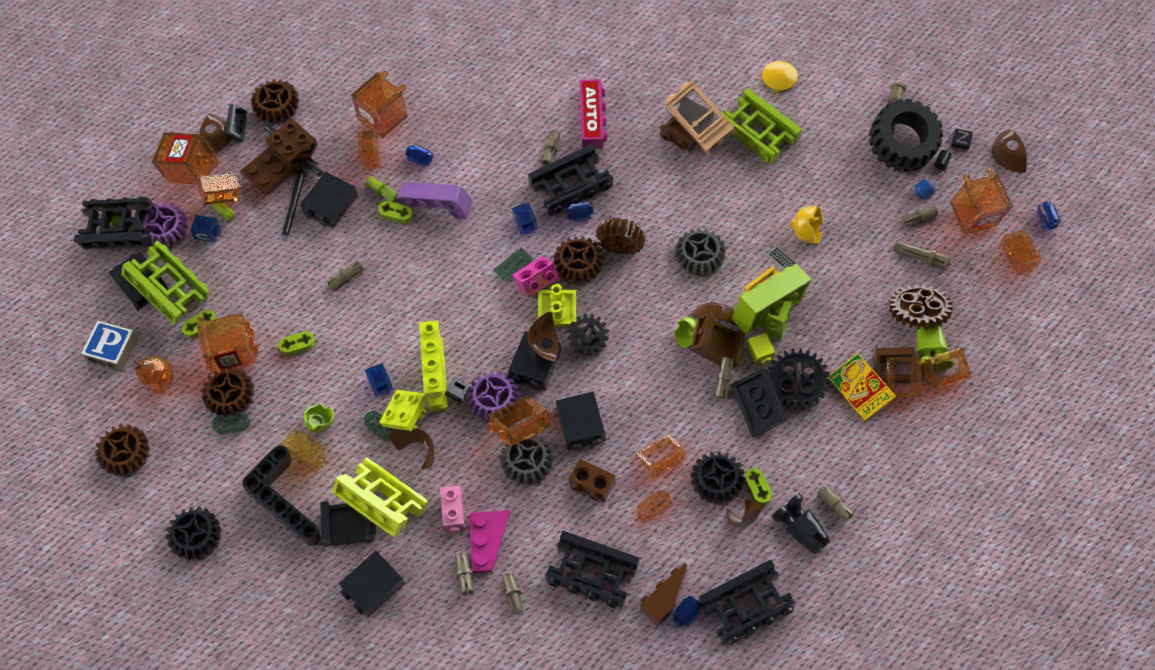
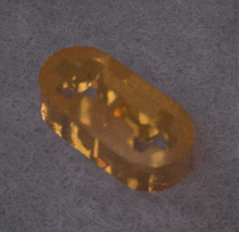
M663 490L657 491L642 501L636 508L638 519L648 522L665 511L670 506V495ZM658 497L661 499L666 498L665 504L660 502L655 505L658 502ZM650 507H652L649 510V515L641 514L642 508L647 510Z

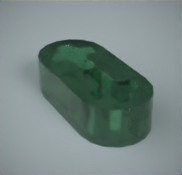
M376 411L366 413L364 416L365 426L382 441L390 442L389 434L384 435L382 428L391 432L396 431V429L383 427L379 423L382 418L380 413ZM376 418L378 425H376L374 422L370 424L369 419Z
M235 412L234 415L229 413L226 416H216L212 421V427L217 434L223 435L245 431L249 428L251 421L246 413ZM240 418H243V420H244V421L242 422V425H239V424H238V422L240 421ZM221 421L224 422L223 428H219L218 426L220 425Z

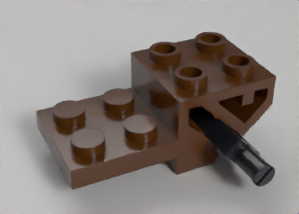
M292 118L278 130L267 124L264 128L270 134L265 140L267 149L240 170L241 174L264 195H267L288 176H295L299 170L304 168L313 171L318 177L323 174V170L317 166L318 163L311 158L317 147L316 139Z

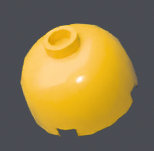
M809 206L800 209L791 221V229L795 231V235L803 242L819 243L821 241L823 231L819 232L820 225H823L821 208Z

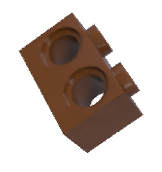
M579 459L569 477V486H571L573 491L577 493L584 492L597 502L600 500L605 502L616 482V475ZM579 476L587 477L585 481H580L577 478ZM597 484H603L605 485V488L597 489L595 486Z

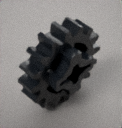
M584 314L582 319L577 316L576 322H571L572 328H568L567 331L571 335L567 337V340L573 341L570 347L576 346V353L582 350V355L585 356L586 352H589L590 356H592L594 350L600 353V347L605 348V342L609 340V337L605 335L608 334L609 329H604L606 322L601 324V317L594 319V314H591L590 318H587V315ZM587 323L583 328L579 327L581 324ZM589 329L591 337L587 341V334L585 333ZM598 341L596 345L590 346L592 342Z

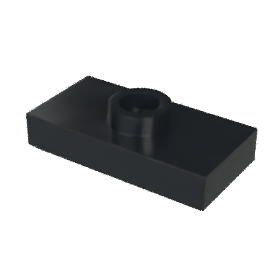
M233 103L229 105L225 136L237 142L244 141L247 110Z

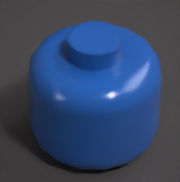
M926 179L921 180L914 187L915 195L919 199L927 200L935 193L934 186Z

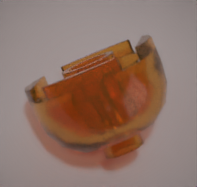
M152 355L136 363L138 366L135 367L138 378L144 386L148 383L153 387L150 390L156 395L161 394L171 385L173 381V365L168 359Z

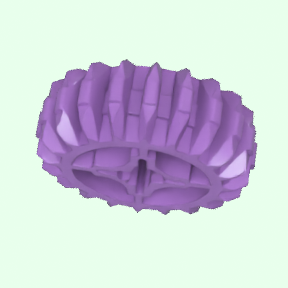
M164 201L161 205L156 203L155 209H152L153 214L144 215L143 226L150 231L149 235H147L150 239L149 246L152 245L153 247L154 243L159 241L170 248V244L177 245L176 240L182 241V235H186L188 219L178 205L174 206L171 202L167 205Z
M492 370L490 372L491 375H487L486 372L483 373L482 378L477 375V381L471 382L472 387H468L469 394H467L468 406L472 408V413H477L479 419L484 416L486 422L489 420V417H492L493 422L496 421V417L503 420L504 414L509 417L510 411L515 412L516 408L514 405L519 404L517 398L520 397L518 386L513 378L509 379L508 374L502 377L501 371L495 375ZM487 387L486 391L481 393L480 396H478L480 391L483 388ZM490 391H492V394L495 396L496 401H495L494 398L491 396V392H490ZM506 396H508L507 400L502 405H500V401L505 399Z

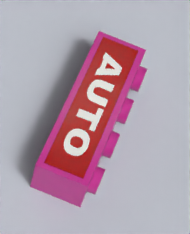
M601 79L579 80L582 148L593 144L595 149L604 148V142L607 141V131H603V127L606 126V116L602 115V112L606 111L605 101H602V97H605V86H601Z

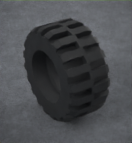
M898 99L894 103H888L885 108L880 110L869 130V145L873 146L871 149L873 154L878 155L877 160L880 163L882 161L886 163L885 166L889 169L894 167V170L899 172L904 169V172H911L912 169L916 171L921 169L922 166H926L942 144L943 130L940 129L942 127L941 121L936 119L938 117L935 112L932 113L929 106H923L920 101L912 102V99H905V101ZM903 124L911 127L918 134L920 145L916 147L902 145L894 138L891 126Z

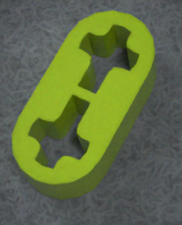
M384 201L379 205L378 210L383 219L401 224H407L413 219L412 210L406 205L390 201ZM387 208H390V211H387V213H384V210H387ZM407 212V215L401 217V214Z
M204 310L186 321L182 326V331L189 339L197 338L213 328L217 323V318L213 311ZM208 317L211 321L207 322L205 318ZM192 327L194 331L191 332L188 328Z
M308 331L300 332L282 338L279 341L278 347L281 354L291 356L312 349L315 345V339L313 334ZM305 338H308L307 344L304 343ZM289 343L290 349L286 350L285 344Z
M757 468L749 469L745 476V482L752 498L761 506L767 505L771 501V489L761 470ZM752 474H754L755 477L758 476V485H756L754 480H750ZM759 489H761L763 494H767L764 500L762 497L758 498Z

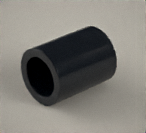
M941 150L934 163L935 168L942 171L946 170L952 157L951 152Z

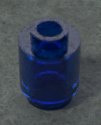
M417 144L408 146L405 152L408 161L423 167L424 165H430L434 155L429 149Z
M588 201L572 203L570 206H566L569 221L591 219V215H594L593 205L589 204Z
M1051 201L1039 204L1037 206V214L1042 227L1048 230L1056 229L1061 223V219L1055 205Z
M692 596L684 598L672 613L674 617L673 622L681 628L684 626L689 627L700 613L701 603Z

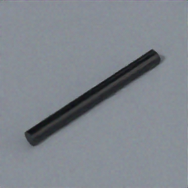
M299 170L282 231L283 235L290 234L306 175L304 170Z

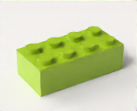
M797 264L785 267L778 275H772L763 284L759 283L753 290L742 293L738 298L737 306L734 308L732 320L748 335L765 324L767 313L775 315L778 307H782L784 301L792 303V307L801 302L812 279Z

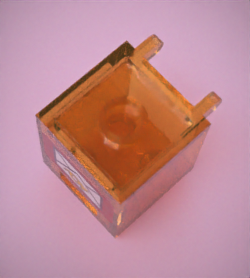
M386 70L380 74L375 73L351 94L357 119L382 139L408 117L403 98V92L407 86L401 84L396 88L385 79L389 75V72Z
M164 132L153 156L152 164L169 183L195 184L210 187L209 176L213 166H218L219 161L217 159L218 155L202 134Z
M992 168L986 170L988 177L971 180L969 174H964L963 180L965 183L950 201V205L964 235L998 226L1014 207L999 174L995 175Z
M242 312L205 322L203 317L196 319L203 358L212 374H214V371L221 372V367L227 370L229 366L233 369L257 362L256 355L259 354V351L253 339L255 338V333L249 319H245Z

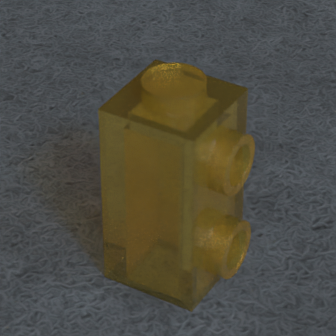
M294 429L281 443L294 458L314 473L317 469L322 468L326 462L325 449L316 442L314 444L311 442V438L304 431L300 433Z

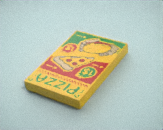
M859 353L828 377L830 382L865 422L896 399L895 394Z

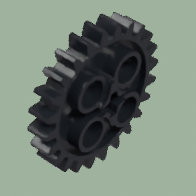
M792 348L791 354H788L785 350L784 357L778 354V361L772 360L774 367L768 366L769 375L782 404L786 402L787 409L794 405V410H797L798 405H801L802 410H805L806 404L812 408V402L814 401L819 404L820 400L818 397L825 398L823 391L828 392L829 387L827 385L830 384V379L827 377L830 376V372L825 371L827 364L821 365L823 358L816 360L817 353L810 356L809 349L806 353H803L802 348H800L798 353H796L794 348ZM798 363H800V364H801V373H800L799 394L796 395V394H795V387H796L797 365H798ZM787 366H791L794 368V370L791 372H787L784 370V368ZM811 368L813 372L808 374L804 372V369ZM786 384H789L793 388L790 390H784L782 387ZM805 386H809L812 388V390L810 392H805L802 390V388Z

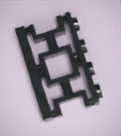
M593 144L529 173L528 182L535 192L542 189L546 192L549 198L543 200V204L550 216L552 214H559L563 209L569 206L573 207L584 199H590L598 192L609 190L613 186V176L608 170L603 173L598 172L594 165L599 163V156L596 154ZM586 163L589 169L582 172L579 166ZM576 174L581 183L567 189L562 180ZM593 175L596 181L589 184L586 178ZM554 179L557 184L549 187L547 181ZM562 191L564 196L556 199L554 193Z
M141 196L133 199L124 197L122 199L107 198L106 200L90 199V201H82V206L85 207V209H82V213L89 217L87 229H78L79 234L74 237V242L83 249L149 246L150 239L147 235H149L150 231L143 226L144 215L153 214L152 209L156 207L149 198ZM130 210H136L134 217H131L132 211ZM98 212H103L101 219H99V214H100V213H98ZM112 216H121L119 228H110ZM129 225H133V227H132V231H133V232H128V231H129ZM97 226H100L99 234H96Z
M562 531L557 550L564 552L565 555L559 568L549 565L548 571L545 574L548 584L556 588L560 586L565 587L568 592L575 595L579 593L587 595L586 597L591 601L598 602V600L606 602L607 606L614 609L618 607L623 608L627 592L619 590L624 574L631 577L635 576V572L640 564V557ZM572 548L583 552L579 562L569 559ZM586 561L603 566L598 582L580 576ZM610 562L621 565L618 576L608 573ZM566 567L576 570L573 580L562 577ZM604 580L615 584L612 594L601 591Z
M771 559L698 596V604L704 610L705 615L715 611L724 626L716 632L722 645L726 643L731 645L739 640V636L745 633L747 636L758 630V626L762 624L768 626L779 615L782 614L784 617L794 611L793 608L796 605V601L792 599L790 592L780 597L772 581L778 578L779 574L775 570V565ZM764 577V583L768 589L759 593L754 582ZM751 592L760 608L744 616L735 600ZM728 596L727 600L732 608L723 612L717 601ZM772 596L779 607L767 612L768 607L764 600ZM736 615L742 626L731 631L732 627L727 619Z

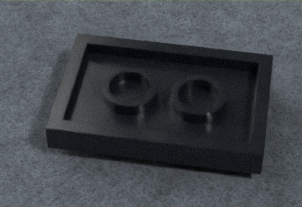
M766 368L730 384L752 437H756L789 421Z

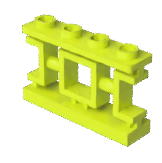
M437 320L420 322L424 394L429 397L428 410L429 412L448 410V397L444 395L447 389L443 338H440L439 322Z
M367 457L363 460L362 464H358L355 473L358 475L356 478L352 479L344 474L338 476L335 480L332 490L333 494L394 538L400 533L401 528L403 529L406 526L408 518L405 515L410 512L416 517L422 516L428 503L427 499ZM379 490L389 498L384 502L373 493Z

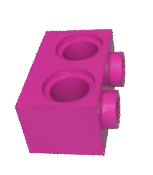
M544 256L512 275L518 289L528 298L559 279L554 264Z

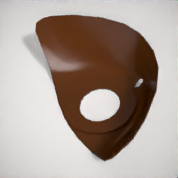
M215 114L206 116L200 128L199 147L202 157H207L221 151L228 145L231 139L225 136L226 121ZM209 124H215L217 127L213 133L206 132L205 128Z
M1012 130L1001 132L996 137L992 146L994 160L1005 169L1025 173L1027 170V155L1022 140ZM1014 140L1018 143L1019 147L1016 150H1011L1007 147V142Z
M709 302L701 304L690 314L701 316L707 312H712L716 314L715 319L736 325L732 320L734 309L720 303Z
M546 312L530 327L528 341L532 349L541 357L555 361L559 345L558 336L554 326L553 313ZM543 339H551L553 346L550 349H544L541 346Z
M413 428L412 431L399 429L389 434V438L398 451L411 443L419 442L424 444V441H426L425 445L427 446L428 454L421 468L430 469L435 458V448L433 440L425 431L418 428Z
M743 499L745 500V514L743 518H738L727 508V520L732 526L747 528L755 522L763 508L756 501Z

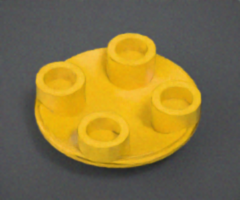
M784 61L769 63L762 72L764 83L777 93L790 89L797 82L798 75L796 69Z

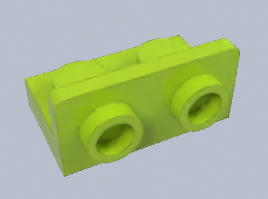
M784 301L782 307H778L775 315L766 314L764 333L768 337L782 340L790 321L792 303Z

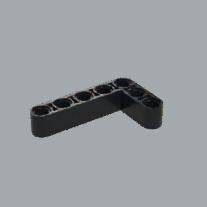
M282 445L276 446L246 475L242 482L243 487L253 500L309 546L317 545L321 540V533L318 527L270 487L292 462L288 449ZM280 455H285L283 459L277 460ZM272 469L270 473L263 474L265 470ZM257 483L255 488L249 489L252 484ZM272 495L269 500L263 501L266 496ZM286 507L284 512L278 513L280 508ZM300 519L297 525H292L294 520ZM309 532H315L312 537H306Z

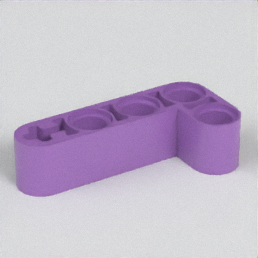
M403 182L396 199L398 203L411 207L448 209L453 217L458 219L461 217L462 220L467 218L472 205L471 198L462 187L449 184Z

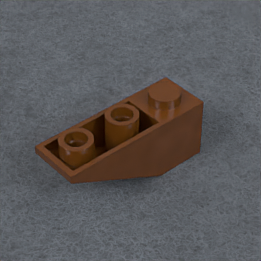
M686 563L681 567L679 565L671 571V576L667 580H661L656 585V590L652 594L647 593L640 601V610L657 628L673 613L687 571Z

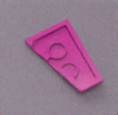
M510 510L470 513L472 573L493 572L501 541L506 530V524L511 513Z

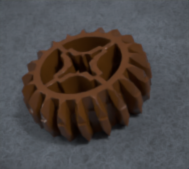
M274 78L272 82L266 80V84L260 83V88H255V92L252 93V110L263 122L267 120L270 124L274 120L277 124L278 120H281L284 123V118L290 119V114L295 115V110L298 109V92L288 81L283 82L280 79L276 82Z
M613 217L612 219L606 218V220L598 224L595 237L602 249H607L608 252L628 255L629 253L635 254L643 249L646 241V232L640 224H635V221Z
M575 235L574 240L568 237L567 243L562 241L561 246H557L553 262L561 278L565 277L567 282L572 279L574 284L577 280H580V283L583 284L584 279L590 282L591 277L596 279L597 273L601 272V267L604 265V254L601 247H598L597 242L592 243L591 238L585 240V237L582 236L581 239H578ZM568 255L569 262L565 264L564 258ZM590 255L594 258L591 264L588 263Z
M230 366L225 371L221 367V372L214 371V376L208 375L209 381L203 382L205 388L201 389L203 394L201 398L205 407L209 408L212 414L215 413L218 417L223 414L227 418L229 413H231L235 417V412L238 411L242 414V408L248 409L247 403H252V396H255L254 385L251 382L250 376H247L245 371H240L237 367L233 370ZM233 381L241 383L242 387L235 386ZM214 397L221 398L223 403L216 402Z
M120 424L118 429L112 426L111 432L105 430V437L99 436L101 442L96 443L98 448L95 450L96 460L100 463V467L108 474L113 473L115 476H118L121 473L122 476H126L127 471L133 474L134 468L140 470V463L146 464L144 458L149 457L147 452L150 450L149 440L145 437L143 431H139L138 427L134 426L132 428L129 424L124 427ZM136 440L137 446L135 452H133V443ZM110 448H112V449H113V452L111 453V456H112V457H111L110 460H109L108 454H109Z

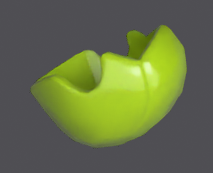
M685 317L677 322L679 326L674 330V336L681 347L688 348L692 346L697 321L690 317Z
M320 403L305 410L303 422L312 432H325L331 427L335 414L331 406L326 408Z

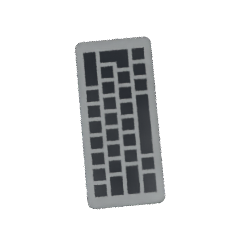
M777 245L767 253L783 269L794 264L800 267L796 261Z

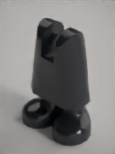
M798 493L788 501L786 506H781L771 517L774 521L785 523L788 526L786 531L813 554H817L820 551V547L812 536H815L824 546H827L831 540L810 509L805 512L801 507L803 496L801 493ZM790 512L795 515V517L797 518L796 520L793 519V517L790 515Z

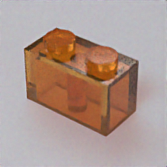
M376 130L358 132V151L363 169L382 168L381 149Z
M235 173L199 177L198 191L203 205L240 201L241 186Z
M1025 229L1003 236L1000 246L1016 275L1037 269L1041 261V255L1033 246L1032 238L1026 233Z

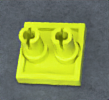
M554 284L551 290L538 291V318L546 312H552L555 327H571V322H576V290H562L561 285Z
M396 390L379 423L383 427L408 431L418 428L415 423L417 420L425 417L424 414L427 411L424 406L429 397L424 393Z

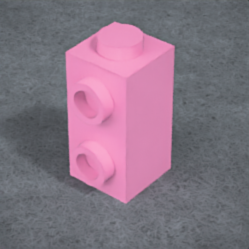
M461 486L442 487L440 492L444 530L450 534L460 533L461 530H465Z

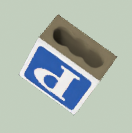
M97 321L81 354L89 363L122 372L138 338L134 331L128 327H119L110 322Z

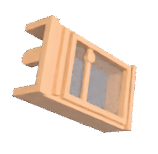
M693 80L689 83H684L680 87L679 92L671 94L666 99V109L707 155L710 154L709 149L716 143L720 145L724 141L723 137L729 132L735 133V127Z

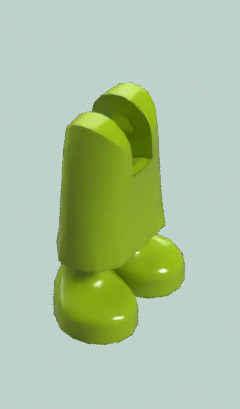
M938 325L935 326V329L928 328L927 330L924 327H920L917 330V354L921 355L922 358L917 361L918 370L932 372L935 367L938 372L952 368L954 366V359L951 356L944 355L948 353V347L942 328ZM932 350L933 355H935V364L933 358L931 357Z

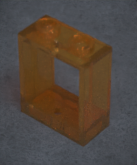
M529 395L488 415L490 431L499 436L502 442L505 441L510 446L551 427L548 410Z

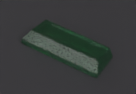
M521 247L493 270L507 282L513 277L514 273L526 267L534 259Z

